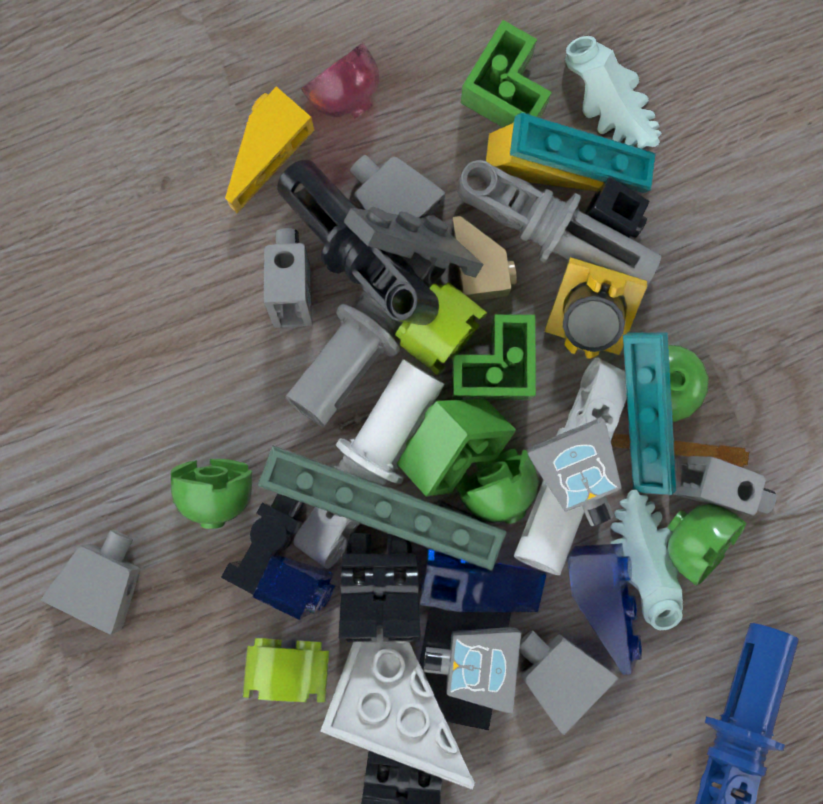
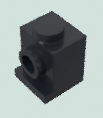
M609 177L594 193L584 214L628 238L630 236L636 238L647 222V218L643 215L650 201Z

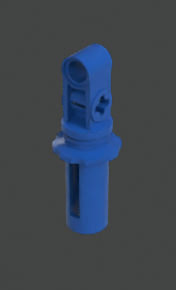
M749 624L723 714L719 715L721 720L706 716L705 723L717 732L714 746L708 747L707 755L709 758L700 781V789L695 804L756 803L761 777L765 776L767 768L764 767V761L767 758L766 754H768L769 750L784 751L785 744L771 738L774 736V726L799 642L797 637L765 625ZM715 782L722 785L721 789L712 786V783ZM739 791L741 793H744L745 796L742 798L738 795H735V792Z

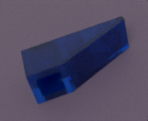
M622 543L574 546L567 556L572 597L622 674L631 675L637 660L642 659L640 635H634L632 620H637V602L634 595L629 596L627 581L632 580L630 556H624Z
M428 550L420 587V605L457 612H538L547 574L544 571L496 562L493 569L490 570L442 552Z
M279 555L272 556L252 597L301 620L327 606L336 585L330 583L334 573Z

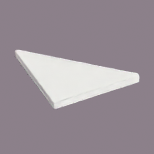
M374 598V601H386V598L384 600H376ZM377 628V642H353L320 732L473 790L475 782L467 769L457 743L444 719L410 643L383 642V628Z

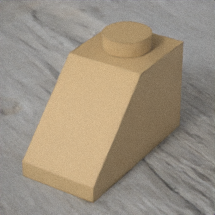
M461 216L453 217L451 226L453 237L484 264L476 278L464 275L461 271L462 269L457 265L460 291L472 301L508 296L511 291V285L517 283L514 261H507L506 250Z

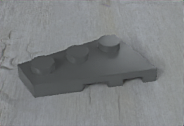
M371 207L369 210L350 208L344 220V223L367 246L410 259L414 252H416L423 258L430 260L434 266L447 269L451 262L457 264L462 269L461 271L464 275L474 278L477 277L484 265L447 231L448 226L446 223L434 216H427L425 219L415 217L403 211L397 215Z

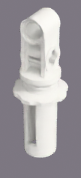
M595 358L588 365L582 376L580 389L569 413L565 428H560L557 435L602 417L605 422H608L606 425L611 441L627 399L625 371L600 358ZM543 479L514 557L541 571L560 575L584 514L583 507L580 506L565 512Z
M403 359L355 440L350 439L351 442L342 438L338 440L336 446L344 456L339 466H334V468L381 485L386 484L387 481L401 484L404 476L396 470L398 469L396 464L407 447L406 442L415 435L424 420L426 411L433 405L445 384ZM314 507L308 519L298 530L294 538V546L328 569L344 553L351 533H354L359 522Z

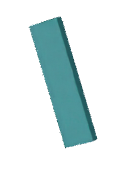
M520 113L515 116L510 156L605 182L611 177L627 188L640 193L651 191L656 153L529 114Z
M668 332L627 333L623 335L633 490H637L639 493L672 495L676 492Z

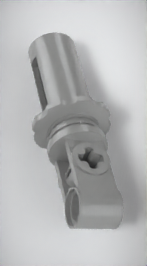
M475 160L468 163L462 171L457 184V192L462 201L483 211L497 222L520 231V239L526 242L531 239L532 242L538 243L541 246L540 261L545 262L553 252L554 255L558 254L567 260L570 257L646 280L647 286L653 278L661 261V255L580 212L579 208L576 209L581 199L580 195L575 193L567 202L560 201V199L553 197L552 191L545 189L543 192H540L528 182L511 176L483 160ZM479 176L485 181L487 188L482 191L473 190L468 185L467 178ZM512 197H515V200L510 208L508 205Z
M414 252L411 259L401 256L412 266L416 275L429 288L441 278L446 270L434 266L430 260L423 258L416 252ZM365 290L359 296L360 301L354 308L346 304H341L337 308L336 315L341 321V327L285 397L300 413L322 427L328 423L380 354L395 357L400 351L398 344L393 338L403 322L392 319L383 307ZM413 298V300H412V302H411L410 310H411L412 307H413L414 298Z

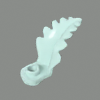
M583 36L573 40L566 48L565 62L568 69L581 76L585 82L583 114L587 118L600 115L597 127L600 134H605L615 128L612 138L614 141L621 142L626 138L625 144L630 146L637 144V147L640 149L646 146L655 147L659 145L658 137L662 134L659 130H656L659 128V124L656 121H649L655 118V114L651 110L641 109L648 103L649 98L647 95L633 90L639 83L637 73L618 64L613 50L596 42L594 37Z
M631 490L627 498L619 502L624 508L614 512L615 517L622 522H614L611 525L612 531L623 535L622 538L610 543V548L614 552L624 556L623 559L614 564V571L619 577L638 589L645 621L657 630H668L679 624L683 616L682 588L677 579L678 570L673 566L668 556L667 544L672 532L668 527L657 529L662 520L661 512L651 514L655 509V503L652 501L646 503L648 500L646 494L640 495L637 490Z

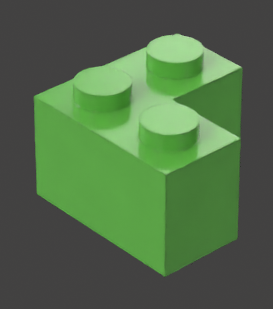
M502 20L464 82L460 103L501 127L514 123L515 116L520 113L541 118L552 92L522 75L532 59L537 39Z
M495 314L491 322V355L453 356L452 400H531L536 396L535 315Z
M486 399L436 401L426 411L425 419L415 435L406 442L405 445L407 447L399 458L397 465L426 497L452 493L471 463L496 460L516 429Z

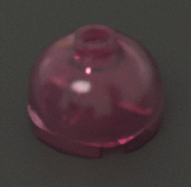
M361 43L303 86L301 90L309 102L324 115L339 118L351 113L355 119L373 106L369 98L378 89L380 80L378 67L365 44Z

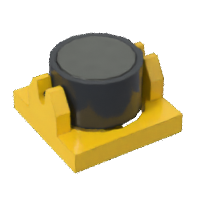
M570 257L544 332L565 338L564 345L571 353L575 354L578 349L585 351V356L589 359L598 356L602 350L620 355L624 345L623 335L630 331L646 291L647 281ZM587 282V284H583L575 290L571 291V289L576 287L578 284Z

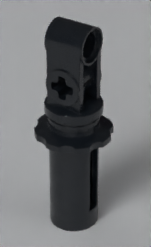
M307 159L300 160L290 165L279 178L277 185L278 193L324 243L325 246L321 251V260L327 265V269L337 274L345 272L349 279L356 284H360L392 319L416 325L431 323L438 314L439 301L436 294L416 275L412 266L397 254L367 246L344 223L350 208L356 207L313 161ZM301 183L304 188L294 193L297 186ZM413 298H414L413 307H412V309L410 310V305H411V302H412V300H413Z

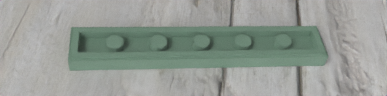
M272 445L258 486L490 570L494 567L506 535V531L502 528Z

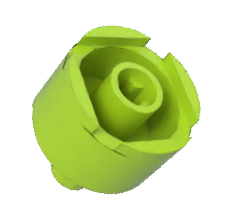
M449 282L444 286L442 284L439 286L433 284L430 287L439 301L438 314L431 323L416 325L403 322L395 333V336L401 339L399 345L436 375H439L446 368L441 363L444 364L448 357L453 359V356L461 351L478 329L480 324L474 321L476 317L482 319L487 315L484 309Z
M255 638L254 646H247L242 697L250 698L253 696V690H258L259 700L307 702L309 694H317V702H326L329 651H322V642L296 640V649L281 648L282 640Z

